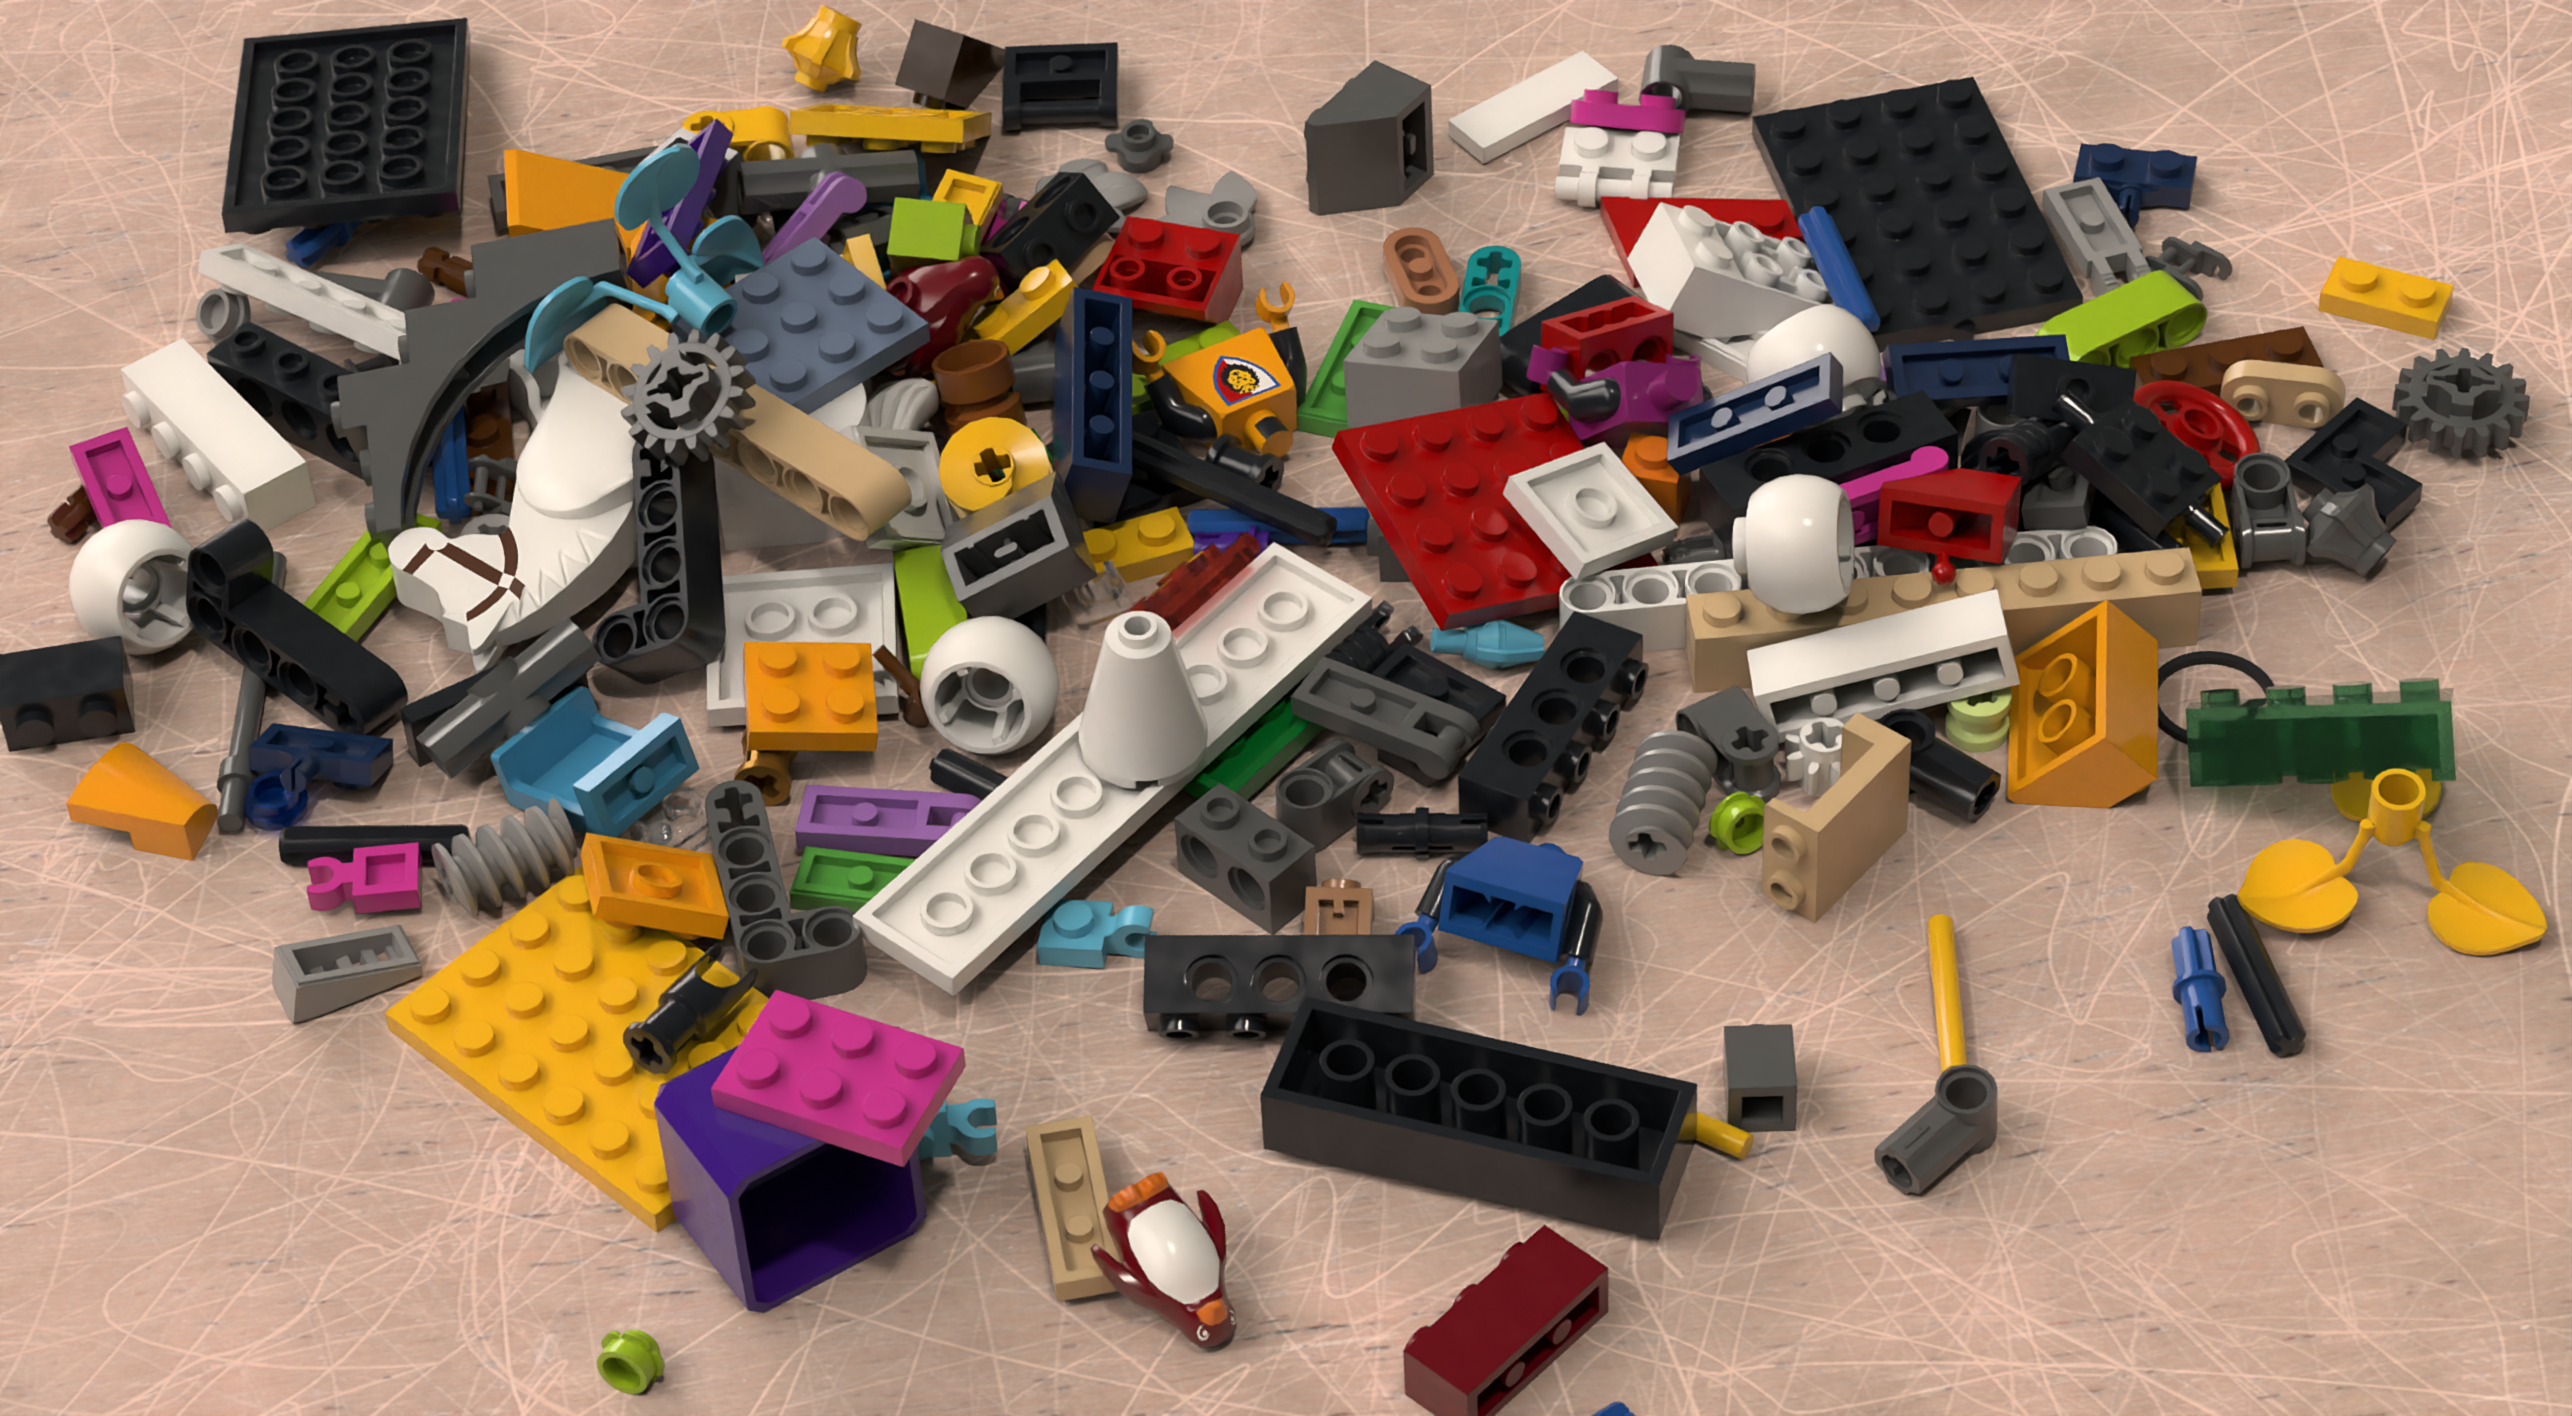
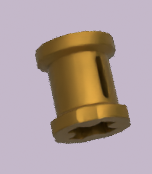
M745 729L741 740L745 756L744 763L736 770L734 780L750 782L758 787L763 796L765 807L777 805L785 801L790 795L792 779L787 770L789 763L797 756V751L748 750L747 729Z

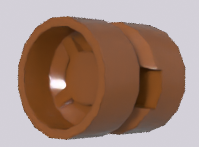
M991 339L965 342L941 352L933 360L931 367L939 397L948 403L944 409V416L950 438L968 423L987 417L1013 419L1027 426L1020 393L1009 391V388L1015 382L1016 376L1009 349L1004 342Z

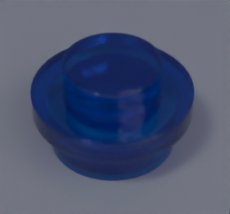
M280 771L265 773L257 777L250 784L245 797L244 810L248 821L253 826L266 831H278L286 826H294L305 817L309 810V798L306 789L300 793H296V788L292 793L285 790L280 781L282 773Z

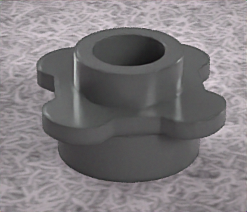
M1136 119L1125 125L1120 133H1112L1105 138V148L1109 152L1117 153L1119 166L1125 171L1137 174L1157 169L1163 162V153L1170 152L1174 147L1173 137L1169 134H1161L1155 130L1153 123L1147 119Z

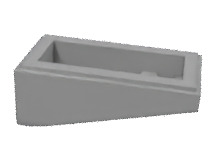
M394 925L277 946L274 949L272 984L291 1023H296L321 1016L422 976L423 965L401 925ZM385 952L389 960L379 961L376 955ZM358 962H360L361 964L358 966H353V964H356Z

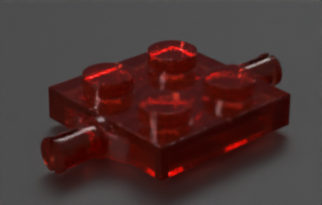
M1242 532L1237 539L1222 550H1219L1214 543L1209 544L1188 562L1183 561L1156 583L1159 587L1147 598L1145 596L1141 597L1120 615L1132 611L1151 612L1162 617L1168 623L1171 631H1173L1256 558V554L1260 552L1259 543L1251 534Z

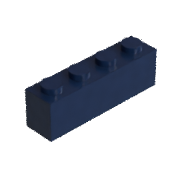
M1073 287L1055 336L1054 472L1057 471L1061 475L1077 518L1113 524L1132 477V298Z

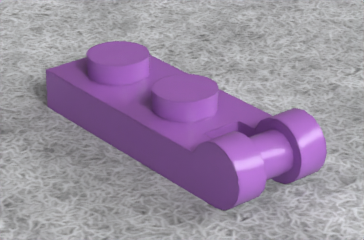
M833 172L825 176L761 252L764 266L813 237L827 245L830 235L826 232L843 212H857L864 206L867 200V191L862 182L843 172Z
M806 785L795 829L797 848L805 850L806 846L859 853L920 857L982 801L973 795L959 793ZM932 824H944L947 826H936Z

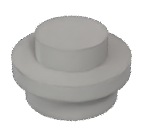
M221 288L211 289L206 292L200 299L196 310L198 328L212 342L217 344L246 320L250 321L251 319L248 297L223 291Z

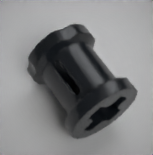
M1229 433L1221 435L1214 441L1204 460L1275 491L1279 487L1284 473V462L1278 456L1271 453L1261 455L1243 447L1241 440Z

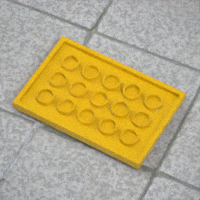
M580 865L575 869V874L564 877L385 1012L389 1031L655 1232L659 1233L676 1219L673 1212L654 1109V1101L661 1084L740 1045L769 998L752 987L703 1039L691 1040L677 1054V1063L667 1074H652L643 1069L632 1059L623 1043L624 1031L633 1022H643L658 1007L660 995L702 957L705 952L687 939L676 937L667 930L637 926L633 929H620L607 924L601 919H594L583 867ZM718 961L701 977L704 981L721 988L734 985L741 979Z

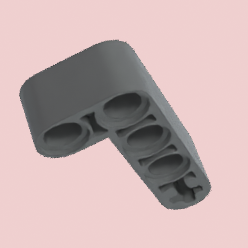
M742 780L726 781L715 786L705 798V811L712 853L729 914L728 923L741 978L749 970L756 968L758 975L752 987L769 999L775 990L804 999L814 1000L843 994L857 988L867 976V961L861 927L858 926V929H856L853 925V915L855 913L849 908L841 906H826L790 913L767 812L759 788L750 782Z

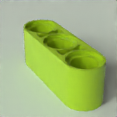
M2157 270L2053 317L2044 323L2035 336L2065 334L2071 361L2105 364L2106 366L2129 369V361L2132 356L2177 349L2191 342L2206 324L2208 313L2207 308L2168 272Z
M942 544L893 551L911 674L913 673L919 681L921 680L923 663L930 648L948 629L968 620L966 609L957 600L940 552Z

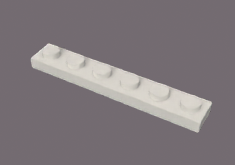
M242 243L201 250L198 273L220 282V288L223 291L235 295L253 296L264 301V307L271 312L299 316L308 320L309 327L315 331L326 334H340L354 340V347L361 351L374 354L384 353L398 359L399 365L402 364L398 350V336L407 335L405 314ZM510 358L505 359L472 393H478L481 387L507 381Z

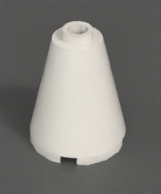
M1127 612L1112 620L1105 632L1079 727V743L1082 749V756L1085 764L1100 779L1122 788L1137 789L1136 781L1158 780V787L1172 785L1191 774L1205 757L1208 738L1207 721L1168 623L1162 617L1151 612Z

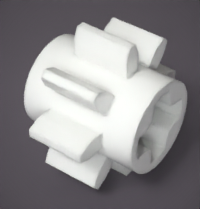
M1827 717L1806 720L1801 728L1800 736L1786 735L1785 737L1787 781L1799 780L1801 788L1808 795L1821 797L1840 779L1842 726L1844 725L1840 720Z

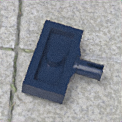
M2081 143L2073 183L2100 177L2124 218H2126V214H2129L2128 224L2132 228L2139 222L2141 206L2162 205L2190 208L2198 156L2181 155L2171 150H2158L2154 152L2127 149L2110 143L2097 145Z
M272 723L249 746L250 770L272 773L274 778L281 781L284 789L291 793L295 788L296 793L302 792L310 781L315 779L333 781L336 787L348 790L372 786L393 763V739Z

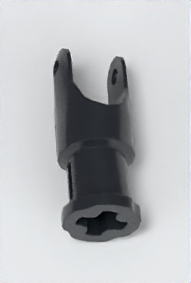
M716 943L660 995L658 1007L643 1022H633L626 1028L623 1033V1043L632 1059L652 1074H667L677 1063V1054L691 1040L703 1039L752 988L757 978L758 970L752 968L736 984L727 987H717L704 981L701 977L716 962L722 950L721 944Z

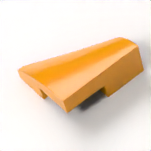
M127 742L119 743L106 752L86 773L66 802L71 821L130 832L134 850L194 861L218 817L216 804L136 745Z

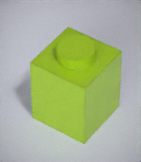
M895 197L887 256L895 273L917 265L929 266L956 261L967 256H979L981 227L974 224L966 204Z

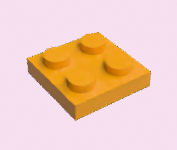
M744 642L743 676L748 750H877L878 725L871 643Z
M586 833L580 858L594 919H601L607 924L620 929H633L637 926L667 930L670 934L682 939L695 940L704 936L723 940L729 914L713 854Z

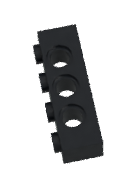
M248 320L206 353L208 364L284 440L364 480L360 459L357 458L346 437H337L331 417V402L339 401L337 377L354 374L353 372Z
M1921 390L1700 466V514L1733 556L1734 521L1737 517H1746L1750 496L1763 484L1778 477L1801 474L1818 476L1840 485L1910 461L1911 455L1915 450L1926 446H1935L1943 449L1949 457L1948 470L1957 469L1958 432L1926 393Z
M1574 611L1458 775L1459 814L1488 812L1489 832L1529 844L1544 823L1550 825L1559 813L1563 795L1573 781L1580 782L1584 778L1591 762L1592 752L1601 739L1607 741L1614 734L1619 722L1620 712L1629 698L1637 699L1644 689L1649 667L1647 663L1643 662V634Z
M1145 935L1143 1014L1148 1031H1159V1036L1165 1039L1191 1040L1199 1037V1031H1226V1036L1232 1039L1258 1040L1266 1037V1031H1288L1303 996L1415 1021L1416 950L1414 935ZM1210 978H1221L1231 985L1229 993L1221 1000L1214 1002L1200 999L1196 995V990L1202 982ZM1276 978H1288L1298 985L1296 993L1291 998L1280 1002L1266 998L1262 994L1263 989L1271 980ZM1342 978H1355L1366 986L1362 995L1352 1001L1337 1000L1329 993L1332 985Z

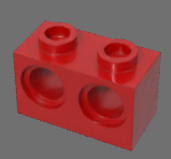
M1634 295L1542 321L1541 347L1551 350L1552 347L1567 350L1569 354L1565 369L1570 370L1579 380L1620 362L1665 363L1666 354H1672L1673 356L1674 313ZM1540 383V390L1549 392L1547 385Z

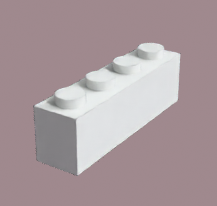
M183 338L121 369L127 393L121 397V402L130 421L137 428L145 426L152 434L160 452L167 459L175 457L183 465L184 471L192 485L199 491L205 488L214 497L219 511L228 522L248 519L256 523L266 533L316 506L307 462Z
M1997 589L1747 651L1753 693L1758 711L1776 729L1779 734V743L1785 742L1786 735L1800 736L1801 728L1806 720L1827 717L1840 720L1841 723L1845 724L1857 712L1872 720H1876L1893 710H1917L2020 684L2010 636Z

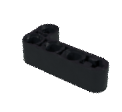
M665 424L659 426L661 428L668 430H676L668 425L666 426ZM636 441L632 452V470L641 603L605 617L594 632L592 644L602 658L598 661L599 663L639 683L647 685L702 667L713 661L721 652L725 643L726 624L713 455L709 451L708 460L702 462L695 454L689 452L685 464L677 465L668 455L662 461L656 459Z
M239 519L191 550L188 557L186 610L193 626L208 641L337 732L366 735L400 711L399 708L407 705L408 692L405 684L391 666L272 583L273 548L267 535L256 523L248 519Z

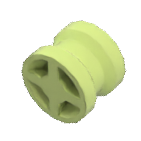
M2007 687L1947 702L1949 711L1946 715L1945 728L1946 735L1951 743L1962 750L1970 752H1988L1997 749L2005 743L2010 727L2008 712L2011 708V688Z

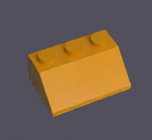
M2105 600L2014 657L2020 684L2010 687L2012 700L2009 710L2007 798L2015 804L2108 809L2128 796L2143 791L2150 783L2158 779V640L2111 602Z

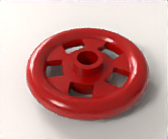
M2160 380L2145 384L2134 391L2133 400L2138 405L2151 410L2159 418L2161 425L2183 444L2200 452L2208 465L2223 477L2219 482L2222 491L2232 490L2234 468L2239 459L2247 454L2261 453L2258 438L2246 419L2226 401L2205 389L2184 382ZM2160 405H2173L2178 412L2168 415ZM2221 448L2236 455V461L2232 463L2218 455Z

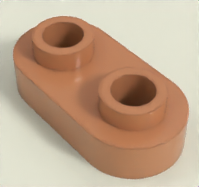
M1416 227L1400 229L1390 234L1383 243V265L1400 306L1416 308L1421 314L1445 316L1454 313L1460 302L1459 280L1439 237L1429 230Z

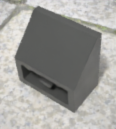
M1374 60L1356 77L1349 79L1343 88L1326 104L1310 114L1305 121L1304 127L1309 212L1321 216L1400 206L1434 175L1432 93L1430 84Z
M1057 471L948 525L940 550L957 600L974 618L999 616L1014 619L1098 577L1064 482Z

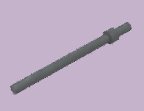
M273 551L272 583L283 589L287 558L284 554ZM245 666L242 673L229 754L220 763L217 779V789L221 793L217 825L226 832H236L242 828L247 798L254 794L258 771L250 770L249 746L258 737L267 682Z

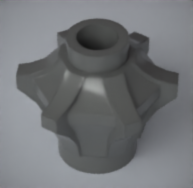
M2367 483L2357 490L2338 492L2335 495L2325 487L2302 513L2303 518L2309 522L2307 527L2309 542L2305 559L2310 563H2335L2348 570L2352 568L2364 578L2397 542L2386 531L2387 527L2379 517L2375 506V490Z

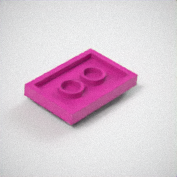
M775 990L711 1087L714 1107L904 1167L966 1067L965 1054L962 1047Z

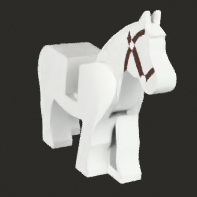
M751 273L735 275V282L740 281ZM564 348L536 369L533 374L525 367V349L518 350L508 357L510 358L507 384L513 409L528 420L533 428V433L517 463V479L507 530L498 535L469 534L449 539L436 529L417 527L401 532L388 547L399 601L403 605L430 615L443 623L448 649L472 653L476 674L493 667L509 645L542 634L555 627L567 616L570 618L602 596L627 569L638 566L632 452L636 440L628 433L632 426L621 416L620 412L628 404L582 377L569 362ZM870 377L812 412L809 416L836 432L849 425L920 431L938 410L939 395L936 385L926 379H904L881 384L873 393ZM713 456L716 492L726 551L817 543L845 535Z

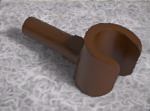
M884 644L881 645L872 655L908 695L903 710L905 718L916 727H927L930 721L921 701L919 679L913 673L911 674Z

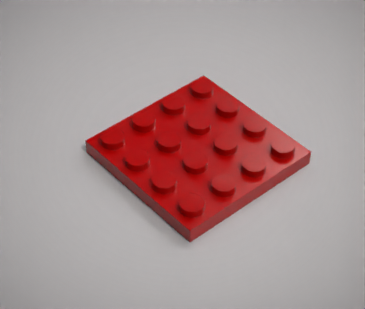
M1549 392L1337 431L1331 449L1441 631L1559 607L1560 587L1572 575L1502 494L1510 476L1585 449ZM1649 552L1603 571L1659 565Z

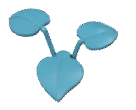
M676 143L671 148L661 150L640 163L623 182L614 205L616 220L625 230H633L649 219L652 228L680 264L681 268L669 279L665 287V293L669 297V304L660 303L605 281H601L593 286V283L585 276H579L563 283L542 300L529 322L526 333L524 361L525 367L531 374L560 352L566 336L606 308L607 300L605 296H612L662 315L672 325L683 318L694 329H699L707 338H710L714 333H721L732 322L738 310V303L722 287L734 280L735 275L753 273L764 266L761 249L754 231L742 218L736 215L725 216L702 231L693 245L692 255L687 256L662 220L661 212L677 205L689 193L697 180L700 161L697 152L687 144Z

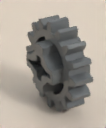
M692 329L687 342H684L675 332L669 334L668 348L662 352L651 344L647 348L651 361L646 366L633 364L630 368L638 377L637 383L624 386L621 390V393L632 403L620 411L621 416L632 426L628 431L630 436L643 448H646L656 459L662 461L668 455L677 465L685 464L689 452L695 454L702 462L707 461L709 446L713 443H717L725 450L730 447L726 433L730 428L744 430L747 424L738 416L740 410L753 408L756 403L745 391L756 384L755 377L745 368L748 363L747 359L721 335L714 333L708 339L699 329ZM708 365H712L717 368L711 369ZM665 424L678 430H668L659 426Z
M2461 348L2459 355L2449 357L2448 353L2443 349H2437L2435 361L2431 362L2422 356H2417L2414 358L2413 369H2401L2399 383L2395 384L2392 410L2397 411V419L2408 424V440L2413 443L2422 439L2430 441L2428 452L2434 454L2442 447L2451 449L2453 458L2460 459L2463 450L2472 449L2479 458L2486 457L2487 445L2491 444L2495 448L2504 451L2508 448L2509 437H2521L2524 422H2527L2530 396L2525 395L2527 382L2525 379H2512L2514 367L2510 363L2497 368L2493 366V354L2486 353L2477 360L2470 356L2468 348Z

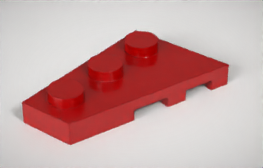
M1600 196V215L1633 288L1641 287L1627 258L1660 202L1681 209L1687 205L1694 206L1708 213L1713 219L1733 225L1734 222L1741 221L1755 227L1763 235L1783 240L1784 237H1792L1803 242L1801 231L1786 200L1662 197L1633 199L1630 197Z

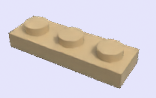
M1086 1116L1025 1126L1028 1154L1057 1301L1117 1292L1118 1290L1102 1273L1091 1253V1247L1097 1244L1117 1262L1122 1263L1102 1213L1109 1201V1195L1093 1117Z

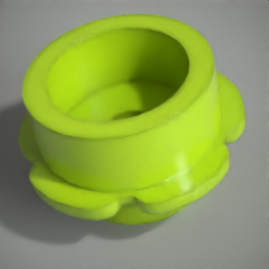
M1736 792L1722 800L1716 806L1709 821V832L1711 836L1716 837V845L1722 850L1729 848L1737 854H1748L1763 845L1765 802L1757 795L1749 797L1746 792Z
M629 1329L621 1335L618 1331H611L602 1339L601 1345L604 1350L597 1359V1369L602 1378L618 1391L627 1394H639L645 1390L650 1382L655 1383L657 1377L662 1376L664 1373L665 1363L660 1354V1347L655 1339L646 1332L638 1329Z

